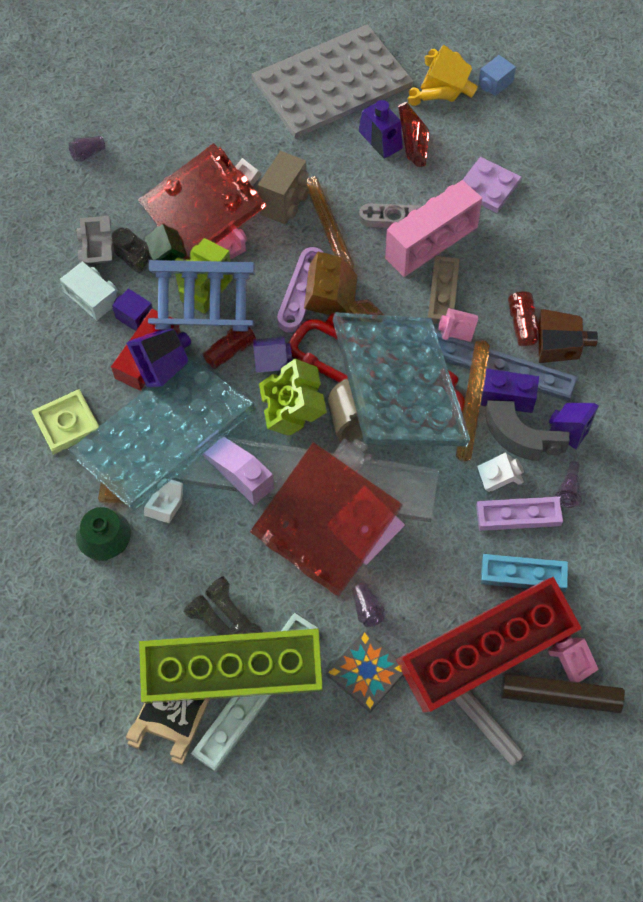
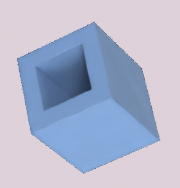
M498 55L480 69L479 85L484 91H489L496 96L513 83L516 66Z

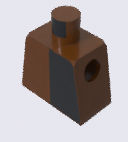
M541 309L538 319L539 363L577 360L581 357L583 346H597V331H583V318L581 316Z

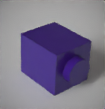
M129 288L122 295H119L112 305L115 318L135 331L150 310L153 309L151 302Z

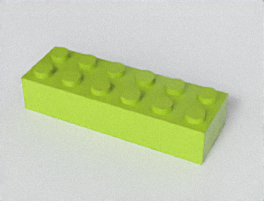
M319 629L139 641L141 702L143 703L323 691Z

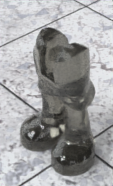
M224 576L214 581L206 590L205 595L233 623L231 628L216 614L203 595L192 600L183 611L190 619L202 620L218 636L263 632L258 625L252 623L232 602L228 594L230 584Z

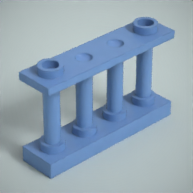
M149 260V271L156 273V278H158V318H148V324L155 325L156 330L171 329V325L233 326V331H248V327H254L253 320H246V280L249 279V275H255L254 262ZM172 274H182V278H184V319H168L169 278H171ZM197 274H208V279H210V319H194V294ZM223 275H234V279H236L235 320H220V285Z

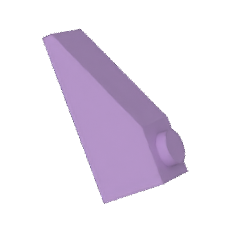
M221 434L200 450V453L253 505L257 504L274 489L273 474L253 455Z

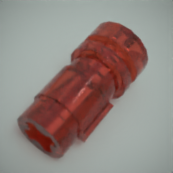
M526 291L516 292L508 297L510 315L513 317L517 343L519 346L534 345L538 342L537 330H539L537 316L534 314L533 295Z
M248 327V331H233V328L227 331L226 336L221 337L209 349L203 352V357L211 368L216 369L235 356L238 351H244L247 346L252 345L253 339H256L255 334L250 327Z

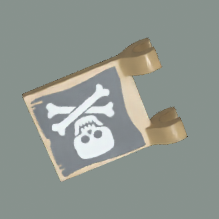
M210 699L144 703L137 720L127 733L126 739L129 740L127 744L139 749L145 733H152L175 742L170 756H172L171 761L183 765L192 739Z

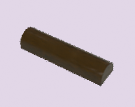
M508 673L502 677L501 698L613 713H621L623 710L625 695L623 688Z

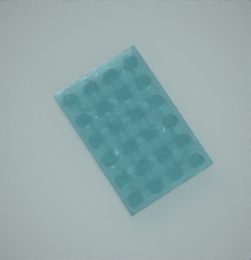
M335 313L333 323L364 443L373 445L467 446L470 437L432 319Z
M189 355L188 363L161 387H148L97 429L69 449V451L81 465L134 511L256 411V407L251 400Z

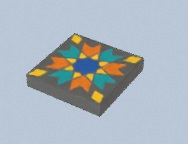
M365 631L326 672V675L369 713L404 676L396 662L397 658Z

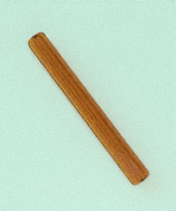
M315 176L308 177L307 187L309 188V195L334 255L342 257L351 269L354 270V263L319 180Z
M484 340L476 341L474 344L456 451V458L460 461H470L472 458L490 345Z

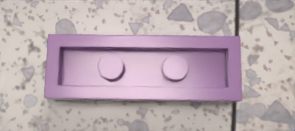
M559 497L477 501L476 504L479 531L562 526L563 523Z

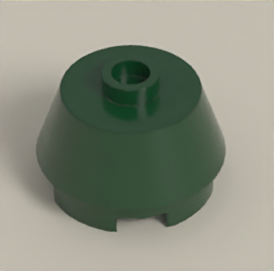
M98 507L88 511L82 517L76 531V543L80 551L87 557L98 561H107L122 553L126 549L131 537V529L127 519L122 514L105 507Z

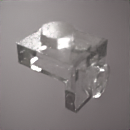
M355 438L354 441L343 439L326 466L346 481H351L365 459L370 460L373 455L366 451L368 446L359 439Z

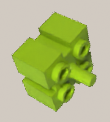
M203 238L199 245H195L192 248L190 260H185L231 262L229 250L206 238ZM180 258L175 259V261H184ZM175 274L180 301L184 303V278H182V274ZM197 274L195 279L194 308L204 314L210 308V279H208V274ZM223 275L224 278L221 279L220 285L221 293L232 281V275Z
M294 359L281 368L280 376L272 374L259 383L262 402L268 403V408L264 410L267 429L287 436L292 435L304 427L306 420L313 422L327 413L324 396L317 392L321 382L316 366Z

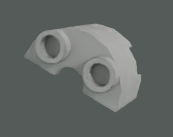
M110 216L80 218V228L76 230L78 242H82L83 245L82 250H78L79 264L82 261L86 265L114 263V238L111 235Z

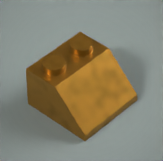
M319 251L316 253L309 265L304 309L326 315L337 313L345 319H353L357 274L342 257Z

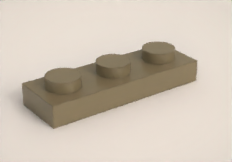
M435 256L427 323L439 324L441 316H446L448 308H455L459 258Z

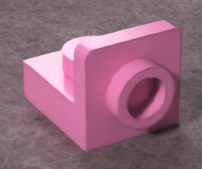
M233 223L228 224L229 233L212 242L229 250L230 259L246 252L245 242H247V237L242 229H237Z
M448 308L446 316H441L438 330L441 331L442 339L448 340L449 337L471 342L478 322V315Z
M570 635L555 643L556 645L548 650L550 656L559 657L571 682H581L599 670L585 638H574Z

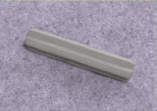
M470 691L455 699L458 705L510 765L517 764L523 758L524 753Z

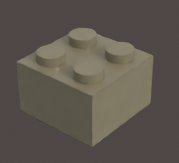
M283 151L278 153L258 183L260 215L285 225L290 218L293 219L296 216L299 203L305 201L309 194V188L307 187L309 173L307 172L306 160Z

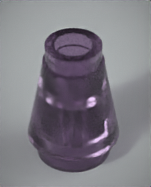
M102 136L74 138L73 142H69L68 146L73 160H80L82 162L104 150L105 142Z
M366 583L356 585L352 589L358 621L363 623L365 627H373L380 624L384 620L385 609Z

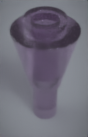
M576 461L569 463L567 475L555 494V497L560 499V505L566 508H572L582 503L578 477L580 464Z

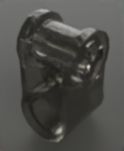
M118 228L112 233L115 254L127 263L131 269L140 274L143 271V267L149 263V260H152L147 243L128 228Z

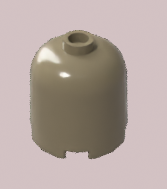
M348 378L332 388L328 396V406L335 434L339 438L340 443L346 445L361 444V438L371 436L372 440H375L385 432L388 427L386 415L378 394L370 382L361 378Z

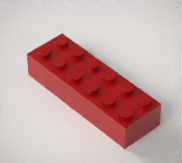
M553 576L397 658L396 662L423 713L431 712L582 628Z

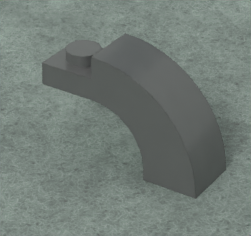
M487 402L485 416L488 428L495 440L510 453L533 461H539L542 452H546L548 455L566 453L569 444V432L532 429L520 421L515 412L514 402Z

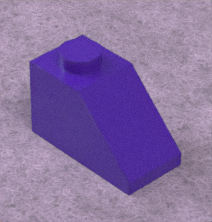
M566 403L561 411L556 409L548 422L551 424L550 431L569 432L568 445L577 449L590 431L599 405L595 403Z

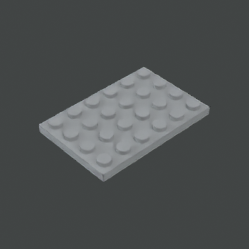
M368 24L251 74L256 86L294 138L413 86V80Z

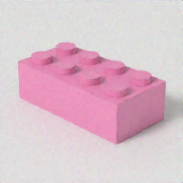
M463 180L449 186L445 192L431 198L424 206L418 210L411 211L407 217L393 223L387 229L385 259L403 277L407 276L478 228L482 197Z

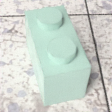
M82 261L60 278L64 293L96 321L113 308L112 305L117 298L118 290L112 282H106L102 279L100 273L94 267L90 268Z

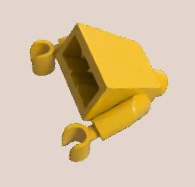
M445 45L439 51L431 49L428 55L425 56V64L430 68L421 85L422 92L417 88H411L407 99L408 104L416 106L421 103V99L423 101L437 99L453 102L461 92L472 98L478 85L468 80L472 70L471 65L464 61L458 52H453Z

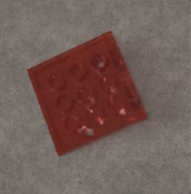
M214 143L138 199L158 227L164 224L179 232L187 254L183 258L184 260H190L192 248L195 245H199L203 238L217 244L233 232L234 229L266 207L264 200L257 194L243 172L237 170L221 147L218 148Z
M313 442L250 532L271 550L294 564L309 578L324 586L336 596H339L400 511L403 504ZM284 521L289 522V525L286 528L283 527ZM363 526L368 527V531L366 533L362 532Z

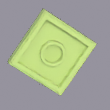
M80 389L32 410V414L53 455L101 433V429Z

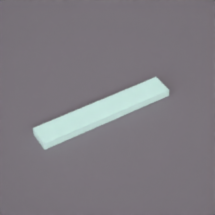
M294 613L281 631L318 628ZM271 695L231 698L194 748L191 755L216 772Z

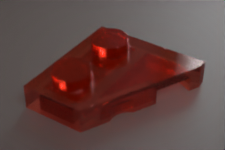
M404 102L398 105L405 153L407 158L416 167L426 166L429 129L411 106Z

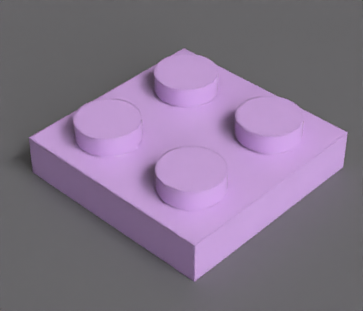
M480 157L463 181L482 197V206L498 213L520 183L521 176Z

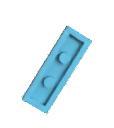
M483 554L481 584L530 588L554 576L561 591L566 592L568 562L490 554Z

